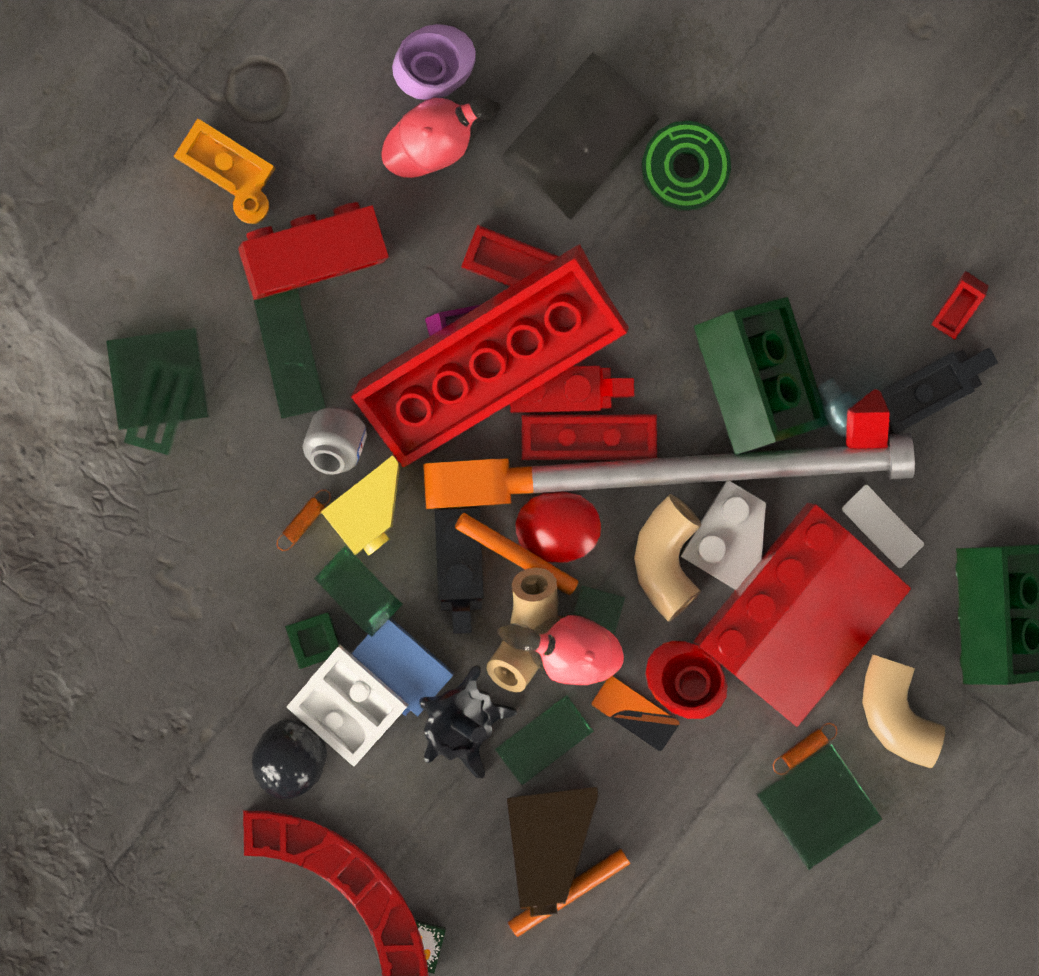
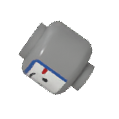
M328 407L320 409L313 415L302 445L304 455L316 470L324 474L335 475L350 471L357 465L367 437L366 426L359 416L347 408Z

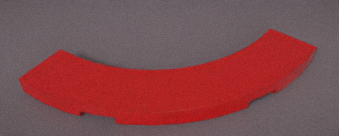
M243 810L244 856L268 857L299 865L316 873L340 891L356 908L369 929L378 952L382 976H429L424 945L414 916L391 878L369 855L343 836L315 822L288 814Z

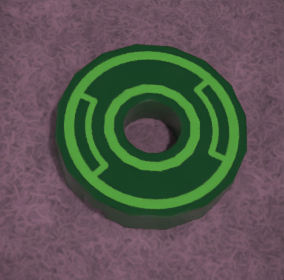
M691 120L673 122L658 130L647 143L641 161L643 182L651 195L664 207L680 212L700 210L714 202L726 188L731 172L730 152L722 137L708 125ZM683 154L693 156L699 165L698 173L691 178L678 176L673 167L674 160L678 156Z

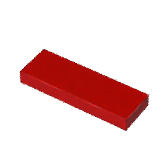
M657 414L522 415V460H636L657 458Z

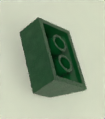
M788 297L734 310L694 325L699 348L703 354L713 391L717 397L726 425L727 435L731 440L735 455L830 425Z
M1039 544L956 548L957 563L955 573L958 579L959 594L957 616L961 635L960 666L963 684L1012 685L1039 681Z

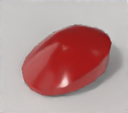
M564 491L543 493L533 497L520 509L515 522L516 535L520 545L547 562L567 563L584 557L595 547L601 533L599 514L593 504L581 495Z
M669 641L657 647L649 657L645 672L648 687L655 699L672 713L687 719H704L713 715L721 708L727 698L728 685L718 661L701 647L686 641Z

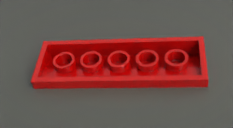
M578 244L359 380L351 398L404 468L625 335L628 331V325L602 286L581 245Z

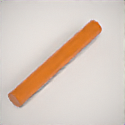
M463 513L459 517L455 525L457 530L525 570L528 568L546 569L556 578L557 589L569 596L576 589L578 580L468 514Z
M619 849L573 879L566 904L557 905V910L559 911L630 865L631 863L623 850ZM527 909L508 921V924L516 937H519L551 915L531 917L530 909Z

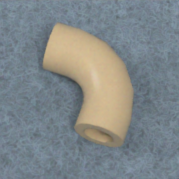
M671 494L654 509L640 530L634 556L640 586L652 605L667 621L677 617L701 592L686 576L679 561L682 546L701 527V522L684 502Z
M528 568L519 572L512 581L513 612L504 639L487 663L486 669L491 679L500 687L511 692L523 691L542 663V658L538 652L533 650V647L539 648L541 637L536 635L548 632L557 622L558 592L556 578L551 572L542 568ZM548 635V637H549V645H548V648H549L550 643H551L552 638H553L552 635Z
M872 655L865 676L862 701L869 728L887 750L909 762L932 768L942 749L945 726L917 716L909 707L907 700L908 689L915 668Z

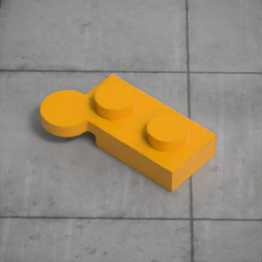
M197 118L174 157L235 196L233 210L242 222L257 224L263 221L269 212V201L262 192V189L276 168Z

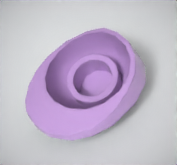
M435 24L422 27L412 32L402 41L392 65L393 76L397 85L406 94L416 99L428 100L433 97L441 98L448 96L463 85L470 76L476 61L475 48L472 40L466 33L453 26Z

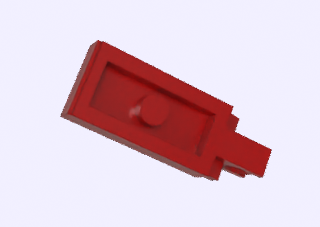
M572 366L510 403V413L600 411V409H611V398L634 397V378H611V368Z

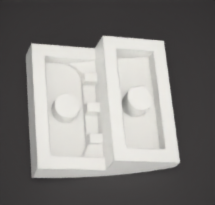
M339 645L288 704L287 708L351 765L355 766L408 707V704L343 646Z

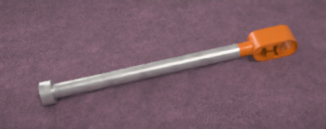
M911 433L888 434V447L875 449H851L847 446L745 452L737 455L730 453L510 468L509 459L505 458L423 464L426 509L512 504V494L887 471L889 479H905L914 477L915 456Z

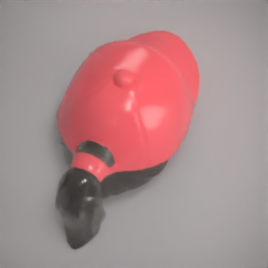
M484 95L476 96L467 104L447 98L435 97L420 103L407 112L387 135L382 147V161L385 167L398 176L414 178L452 165L470 149L479 121L490 122L493 120L500 109V103L490 100Z
M557 616L544 621L535 629L522 623H513L502 626L497 630L499 636L510 647L529 652L534 663L541 669L543 674L549 676L551 680L562 684L588 685L604 681L619 671L624 661L622 647L614 634L596 622L581 616Z

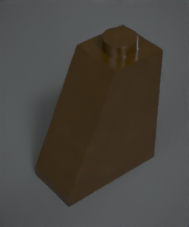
M597 787L507 798L520 909H530L531 917L558 914L557 905L566 904L598 801Z

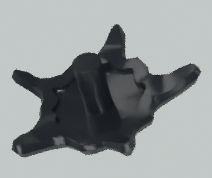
M474 666L456 689L449 690L437 697H422L419 700V704L429 715L424 727L425 737L428 740L424 752L425 762L434 761L438 755H443L448 760L458 757L476 778L482 779L485 777V770L479 755L482 742L492 735V725L494 722L502 718L515 716L517 711L513 707L491 702L489 693L477 688L476 681L480 676L481 668L480 666Z

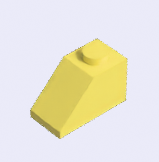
M393 455L321 511L354 554H358L364 549L369 556L390 540L385 532L393 527L400 463Z

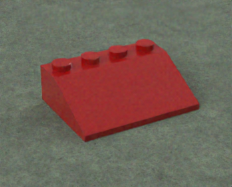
M807 503L693 642L793 725L798 727L904 599L911 588L819 506Z

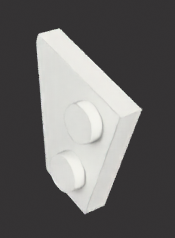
M725 481L701 520V527L692 535L680 557L737 590L761 561L766 503L733 482Z

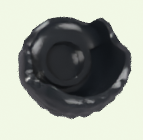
M282 720L271 725L262 735L252 754V770L255 779L266 793L271 794L272 797L285 800L301 796L319 781L323 773L327 757L325 741L305 723L298 720Z

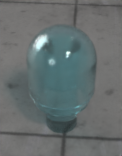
M832 377L817 387L827 402L822 407L825 411L824 416L835 433L846 438L847 410L856 404L858 400L849 391L842 393Z

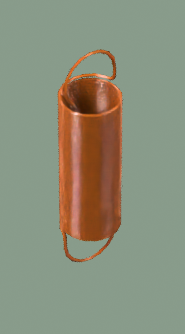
M315 496L314 498L311 497L282 532L283 535L288 539L290 538L292 543H296L319 514H321V511L325 509L324 505L315 499Z
M823 726L780 756L782 759H785L784 762L789 766V770L795 768V766L831 741L821 731Z

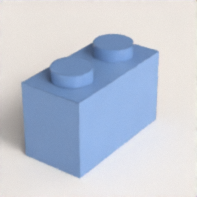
M387 614L384 615L352 652V655L408 704V707L402 712L405 716L410 710L416 716H419L424 710L420 707V698L435 697L454 675V672Z

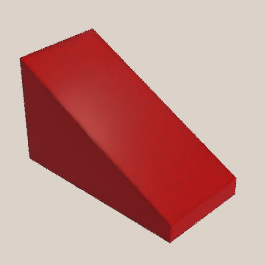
M965 271L931 325L955 340L985 298L989 285Z

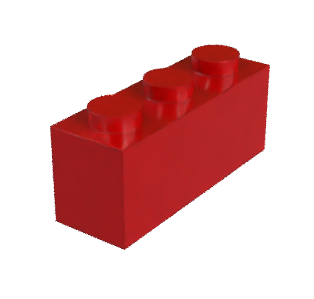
M353 202L334 208V216L317 221L316 214H310L290 221L291 228L274 233L273 227L268 226L248 232L246 234L248 240L243 241L238 250L253 299H261L382 264L389 256L373 205L360 208L359 202Z

